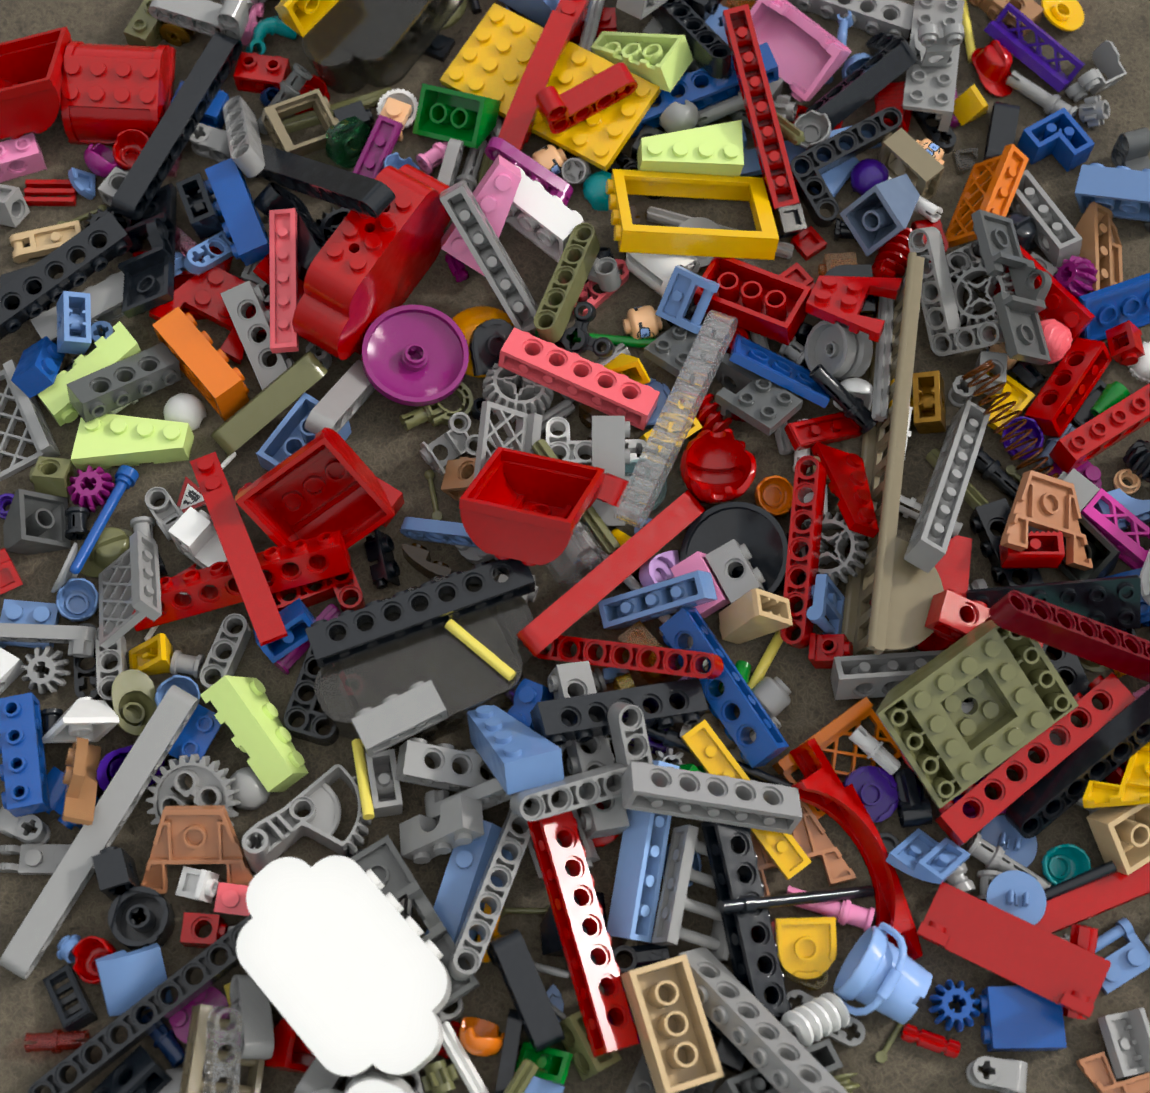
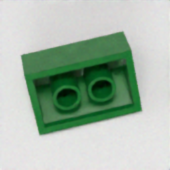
M422 83L413 134L447 142L450 138L463 141L464 146L478 149L496 126L501 101Z

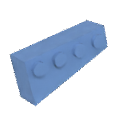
M482 705L477 707L476 710L467 712L470 742L507 795L564 780L560 747L495 705Z

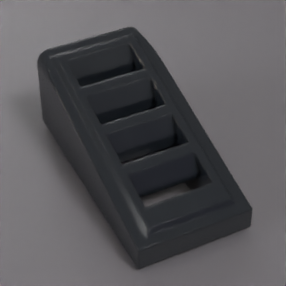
M69 963L42 979L63 1028L70 1034H74L98 1020L89 998ZM69 978L70 982L66 983L58 989H55L54 986L56 984ZM72 989L74 990L73 993L69 994L63 999H60L61 995L65 994L66 992ZM77 1000L79 1001L78 1004L66 1010V1006Z

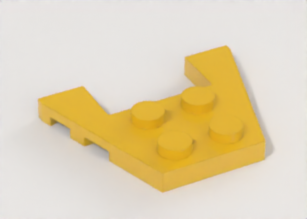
M1150 742L1129 758L1120 785L1089 780L1082 799L1083 808L1150 804Z

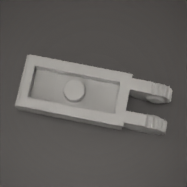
M71 844L0 845V854L20 855L19 864L1 862L0 872L19 873L20 875H53Z

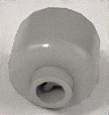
M766 676L751 689L769 717H776L790 704L789 694H791V690L777 676L774 678Z

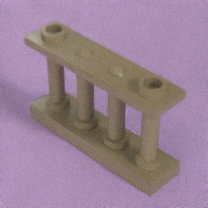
M199 1004L193 1006L179 1093H260L265 1060L238 1059L235 1052L210 1049V1046L207 1045L208 1033H211L212 1030L233 1033L232 1020L216 1018L212 1014L213 1006ZM208 1061L248 1066L247 1086L207 1081L205 1077H202L203 1066Z

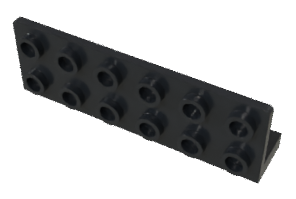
M1138 575L966 591L967 599L984 602L989 609L1009 591L1016 590L1119 630L1140 628L1141 579Z

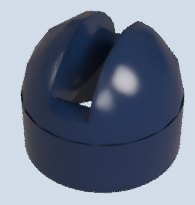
M276 87L264 89L260 95L261 104L267 107L271 102L268 99L273 100L279 90Z

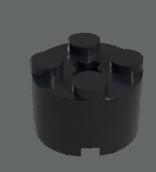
M136 886L114 899L108 912V924L115 938L131 950H137L157 943L161 948L174 930L175 914L170 903L156 890L145 886ZM144 915L147 916L146 920L142 921L141 924L137 922L138 918H143Z

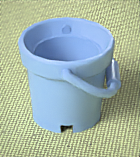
M882 922L878 927H869L855 943L841 966L833 990L834 994L844 1002L849 1014L861 1016L875 1010L904 1025L919 1008L916 1006L919 998H925L933 976L907 955L904 937L896 929ZM887 934H890L894 937V939L898 943L899 949L888 941ZM856 1000L865 1005V1007L855 1008L845 1001Z

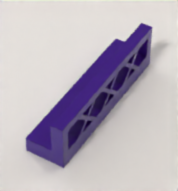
M1007 3L994 21L989 22L984 29L987 34L993 39L998 40L1003 47L1058 92L1066 89L1085 65L1011 3ZM1008 12L1016 17L1017 27L1009 28L1002 22ZM1031 29L1035 33L1036 42L1027 43L1024 41L1022 30ZM1049 44L1053 47L1055 58L1046 59L1042 55L1041 45ZM1068 60L1076 66L1069 76L1061 71L1060 61Z

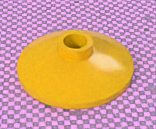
M1041 0L1044 15L1057 28L1064 31H1076L1082 26L1084 12L1077 0Z

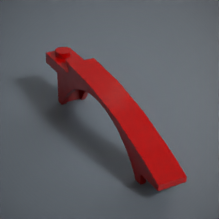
M560 0L556 10H552L539 37L498 135L499 138L507 141L520 151L530 139L538 112L535 97L540 90L547 86L554 67L568 42L574 36L579 38L582 32L583 14L590 0Z
M216 452L190 461L260 645L263 646L288 636Z
M812 738L789 752L804 775V778L790 787L798 788L800 801L808 803L829 815L852 839L868 868L875 891V926L878 927L880 923L885 922L896 929L904 937L907 955L911 959L916 960L923 956L916 927L895 868L886 862L888 853L880 834L852 783L844 787L815 738ZM887 934L888 941L899 949L898 943L894 939V937L890 934Z

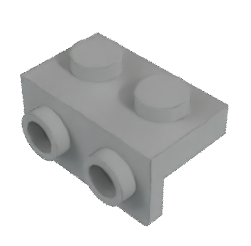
M1141 1007L1097 1018L1115 1078L1119 1079L1150 1072V1024L1145 1009Z

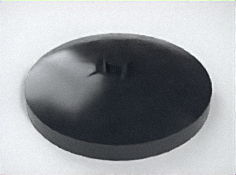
M727 502L706 510L694 520L684 536L680 551V562L697 551L708 554L735 539L740 545L744 543L752 555V558L749 559L752 568L758 567L765 579V582L762 583L765 591L773 594L778 592L785 581L788 538L782 526L769 512L759 506L746 502ZM737 566L733 569L732 578H739L743 574V566ZM731 603L727 604L726 606L722 607V608L719 609V610H724V609H725L726 607H728Z

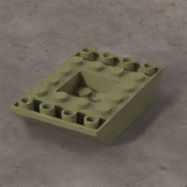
M991 619L978 625L888 691L875 713L936 806L940 809L1079 705L1038 641L997 626ZM971 697L973 708L970 712L964 713L962 702L966 698Z

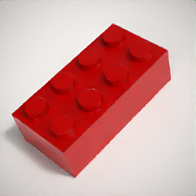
M713 257L702 277L715 281L720 285L717 293L713 294L705 314L789 346L807 315L805 312L806 302L812 291L811 287L735 258ZM699 286L693 296L696 306L704 291Z

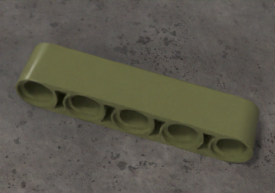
M580 223L572 230L534 316V326L540 338L546 342L556 343L563 336L600 250V242L595 229L589 223Z
M308 351L218 427L210 436L228 456L231 455L318 382L328 370L311 351Z

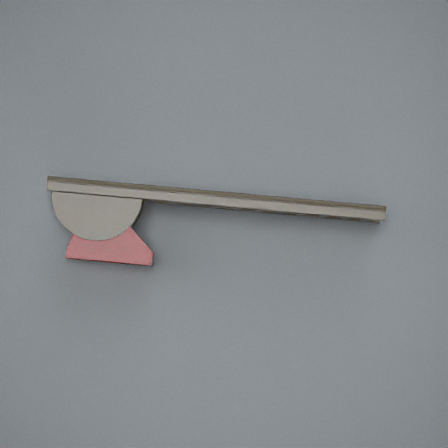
M916 252L908 253L905 287L900 294L898 293L894 304L890 381L895 376V382L889 386V403L893 399L892 406L888 409L887 419H884V422H877L862 437L860 457L863 458L877 524L879 522L880 524L879 532L874 538L866 536L863 541L869 543V547L862 550L868 554L869 558L860 559V562L864 564V568L856 567L854 569L858 574L857 577H853L850 574L847 575L848 583H846L841 634H845L848 640L852 642L853 656L908 652L912 647L920 651L946 650L957 641L925 627L933 595L947 589H953L961 592L962 596L966 598V591L968 590L972 538L956 535L950 539L946 554L927 573L904 560L909 542L896 537L925 260L924 257L916 256ZM879 296L877 302L876 319H878ZM902 307L901 313L897 316L898 310ZM900 329V334H899L898 337L895 339V334H896V333L898 332V330ZM874 341L869 374V383L872 387L874 383L876 342ZM898 352L896 360L892 363L894 355ZM890 424V429L885 434V428ZM887 448V455L882 459V453ZM885 472L884 480L879 484L880 476ZM882 497V504L877 508V501ZM877 547L876 556L873 558L871 557L872 551ZM959 612L960 618H961L962 621H963V616H962V614Z

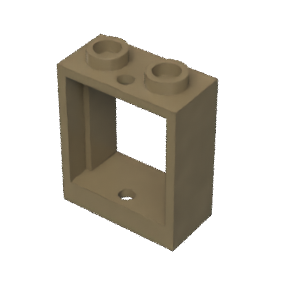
M319 88L263 109L261 120L277 149L304 156L338 143L341 134L340 122L337 118L333 117L329 101L326 96H322ZM313 107L326 134L293 145L281 118Z
M902 128L894 134L886 135L881 142L882 147L877 159L886 166L889 177L895 178L907 174L920 196L927 200L935 196L945 167Z

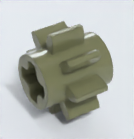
M445 1059L424 1068L426 1076L421 1077L420 1080L426 1093L431 1091L433 1093H450L456 1089L454 1081L459 1080V1076L454 1064L447 1066Z

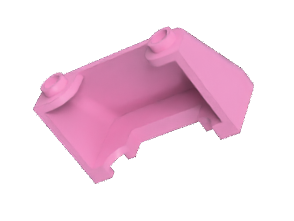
M757 0L750 11L758 44L768 43L778 65L779 77L790 85L789 88L792 90L791 96L801 103L803 101L809 102L852 52L847 46L787 0Z

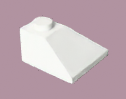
M82 697L77 699L42 737V742L76 743L77 737L89 739V742H98L119 723V717L104 700Z

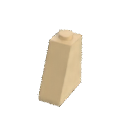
M758 588L751 589L718 613L720 621L719 631L722 640L735 644H741L793 626L789 599Z

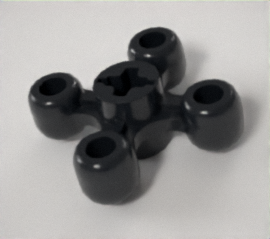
M586 301L579 302L574 308L576 318L574 325L565 330L563 336L557 342L563 343L567 351L576 353L579 356L586 351H592L599 358H610L615 351L614 343L606 337L592 338L588 333V325L596 317L595 307ZM588 309V313L583 316V310ZM574 338H581L580 343H573ZM606 344V350L601 352L602 345Z

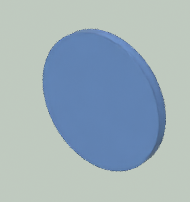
M1005 815L992 819L980 832L982 839L995 847L1001 846L1005 851V855L1025 867H1028L1036 856V836L1029 839L1021 836L1006 820Z
M1018 870L1006 871L996 876L988 886L986 892L987 903L1033 925L1037 924L1043 917L1046 910V895L1041 884L1030 874Z

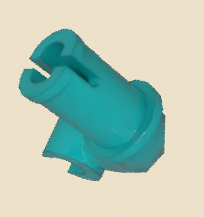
M278 16L267 17L260 20L255 26L252 41L247 45L246 52L252 53L253 47L256 46L259 51L258 54L262 55L265 53L266 45L263 40L268 33L270 35L278 34L292 40L297 37L298 33L278 19Z

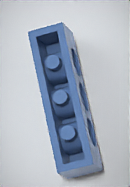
M697 570L598 602L603 628L619 630L678 612L683 607H695L718 599L711 572Z

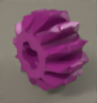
M1072 255L1069 260H1063L1061 267H1057L1058 272L1053 277L1077 300H1079V296L1088 294V291H1094L1092 286L1093 283L1098 281L1095 278L1098 270L1090 260Z
M88 465L86 472L77 469L79 476L70 477L72 485L67 487V491L71 495L70 500L73 504L79 507L90 508L95 513L97 505H100L102 508L104 507V501L109 498L115 485L112 483V476L109 473H105L103 468L99 466L94 470L92 466Z

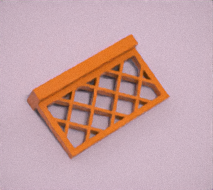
M1013 143L1004 147L1002 155L974 164L945 234L948 248L978 239L975 232L972 231L974 223L971 220V214L980 209L1006 217L1029 160Z
M867 696L803 742L805 743L815 738L823 752L831 753V766L837 775L848 776L849 772L835 770L837 755L851 757L850 773L855 770L856 758L871 760L870 766H876V762L872 758L867 759V755L857 754L858 746L854 743L852 753L837 750L839 738L842 735L850 736L853 732L848 731L854 726L856 730L860 726L861 721L869 717L875 725L873 737L879 742L888 743L894 750L893 756L896 759L901 757L900 749L871 708L873 704ZM833 743V749L826 748ZM788 753L773 764L772 767L786 781L795 784L796 781L791 774L799 767L791 754ZM807 803L817 819L826 814L821 810L817 811L814 806Z

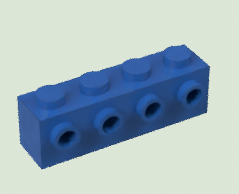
M231 158L206 168L205 172L208 179L205 180V184L210 194H214L216 197V201L213 204L218 215H223L225 222L221 224L228 238L231 237L234 244H231L230 247L235 258H241L246 266L264 259L269 253V238L258 210L253 203L254 200L241 169Z
M32 692L0 698V754H2L3 764H0V778L2 781H5V792H2L1 798L4 809H7L14 817L50 811L44 743L42 742L43 731L40 701Z

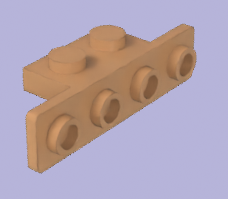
M77 737L76 743H72L71 748H68L65 765L69 766L65 768L62 784H66L62 820L91 826L94 820L98 783L96 770L100 762L101 747L90 745L89 739Z

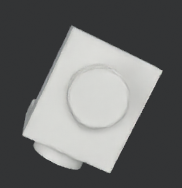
M183 866L175 895L212 903L218 889L219 874L204 869L200 870Z

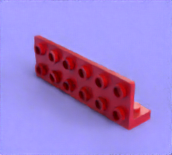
M945 882L940 884L925 919L921 922L917 931V936L1087 1019L1090 1018L1093 1012L1094 1002L1111 966L1110 961Z

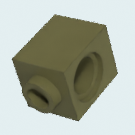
M39 456L35 467H32L30 470V482L34 484L35 492L59 497L69 496L67 487L72 485L70 477H75L72 461L64 458Z

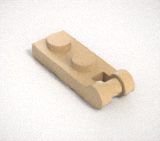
M76 220L12 234L9 238L10 244L14 248L12 252L13 261L15 263H23L31 258L50 254L82 231L80 221Z

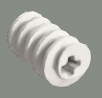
M828 992L820 997L813 998L809 1002H805L802 1006L795 1007L792 1011H787L782 1016L781 1024L804 1047L810 1046L813 1041H820L822 1037H828L832 1032L839 1031L840 1028H845L849 1024L850 1015L844 1002L837 995Z

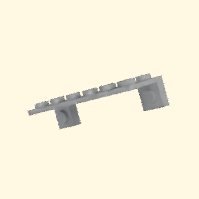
M914 0L909 46L915 54L917 61L906 70L902 108L935 113V120H939L938 131L948 132L954 111L960 44L952 46V53L946 66L921 67L920 53L914 48L913 35L924 24H936L938 28H944L951 23L962 24L964 0Z

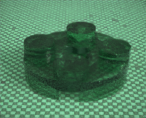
M356 116L343 119L336 125L330 126L326 132V137L328 138L326 141V153L329 159L343 168L354 167L372 131L371 128Z

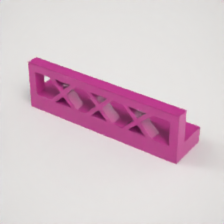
M1101 488L1080 513L1121 552L1119 558L1133 570L1142 568L1149 550H1145L1140 546L1139 537L1150 539V528ZM1099 499H1102L1109 505L1110 514H1101L1093 506ZM1117 519H1126L1131 524L1132 532H1123L1118 527Z

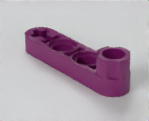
M490 138L484 150L488 158L495 161L497 156L500 155L515 166H519L526 176L533 181L536 180L541 183L552 196L556 195L567 206L574 192L569 183L502 138Z

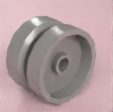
M825 320L820 321L807 336L805 360L808 369L812 371L817 365L822 364L837 380L843 381L847 378L861 377L870 366L873 356V342L869 340V334L862 331L855 334L848 331V325L838 321L835 324Z

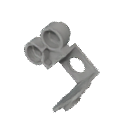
M951 23L944 28H938L936 24L920 26L913 36L914 48L920 53L921 67L946 66L952 53V46L961 44L962 39L965 37L964 25Z
M1104 41L1092 53V60L1098 69L1094 68L1084 73L1077 79L1078 82L1065 90L1069 100L1073 99L1074 103L1083 99L1088 95L1086 90L1090 91L1093 96L1115 85L1127 74L1120 63V54L1111 41ZM1101 72L1106 75V77L1108 78L1107 81H1105V79H1104V77L1102 76Z
M457 412L453 414L448 420L449 431L428 445L424 441L419 444L421 447L419 453L423 460L429 464L434 472L440 475L446 473L443 467L447 464L448 460H454L463 453L472 457L476 456L477 450L472 451L469 448V443L471 441L478 443V434L468 435L467 431L471 426V420L466 413ZM455 419H460L463 422L461 429L454 426ZM436 445H443L447 448L448 455L444 460H438L432 452Z

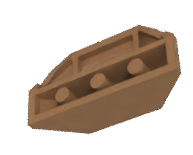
M1095 201L1089 204L1075 230L1083 239L1079 257L1090 260L1098 270L1095 275L1098 281L1093 283L1092 286L1093 290L1097 291L1123 282L1122 245L1117 228L1112 221V210Z

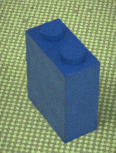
M988 986L982 990V995L978 996V999H980V1004H978L979 1012L984 1013L985 1025L981 1026V1040L983 1044H987V1052L1060 1051L1067 1048L1062 1006L1021 986Z

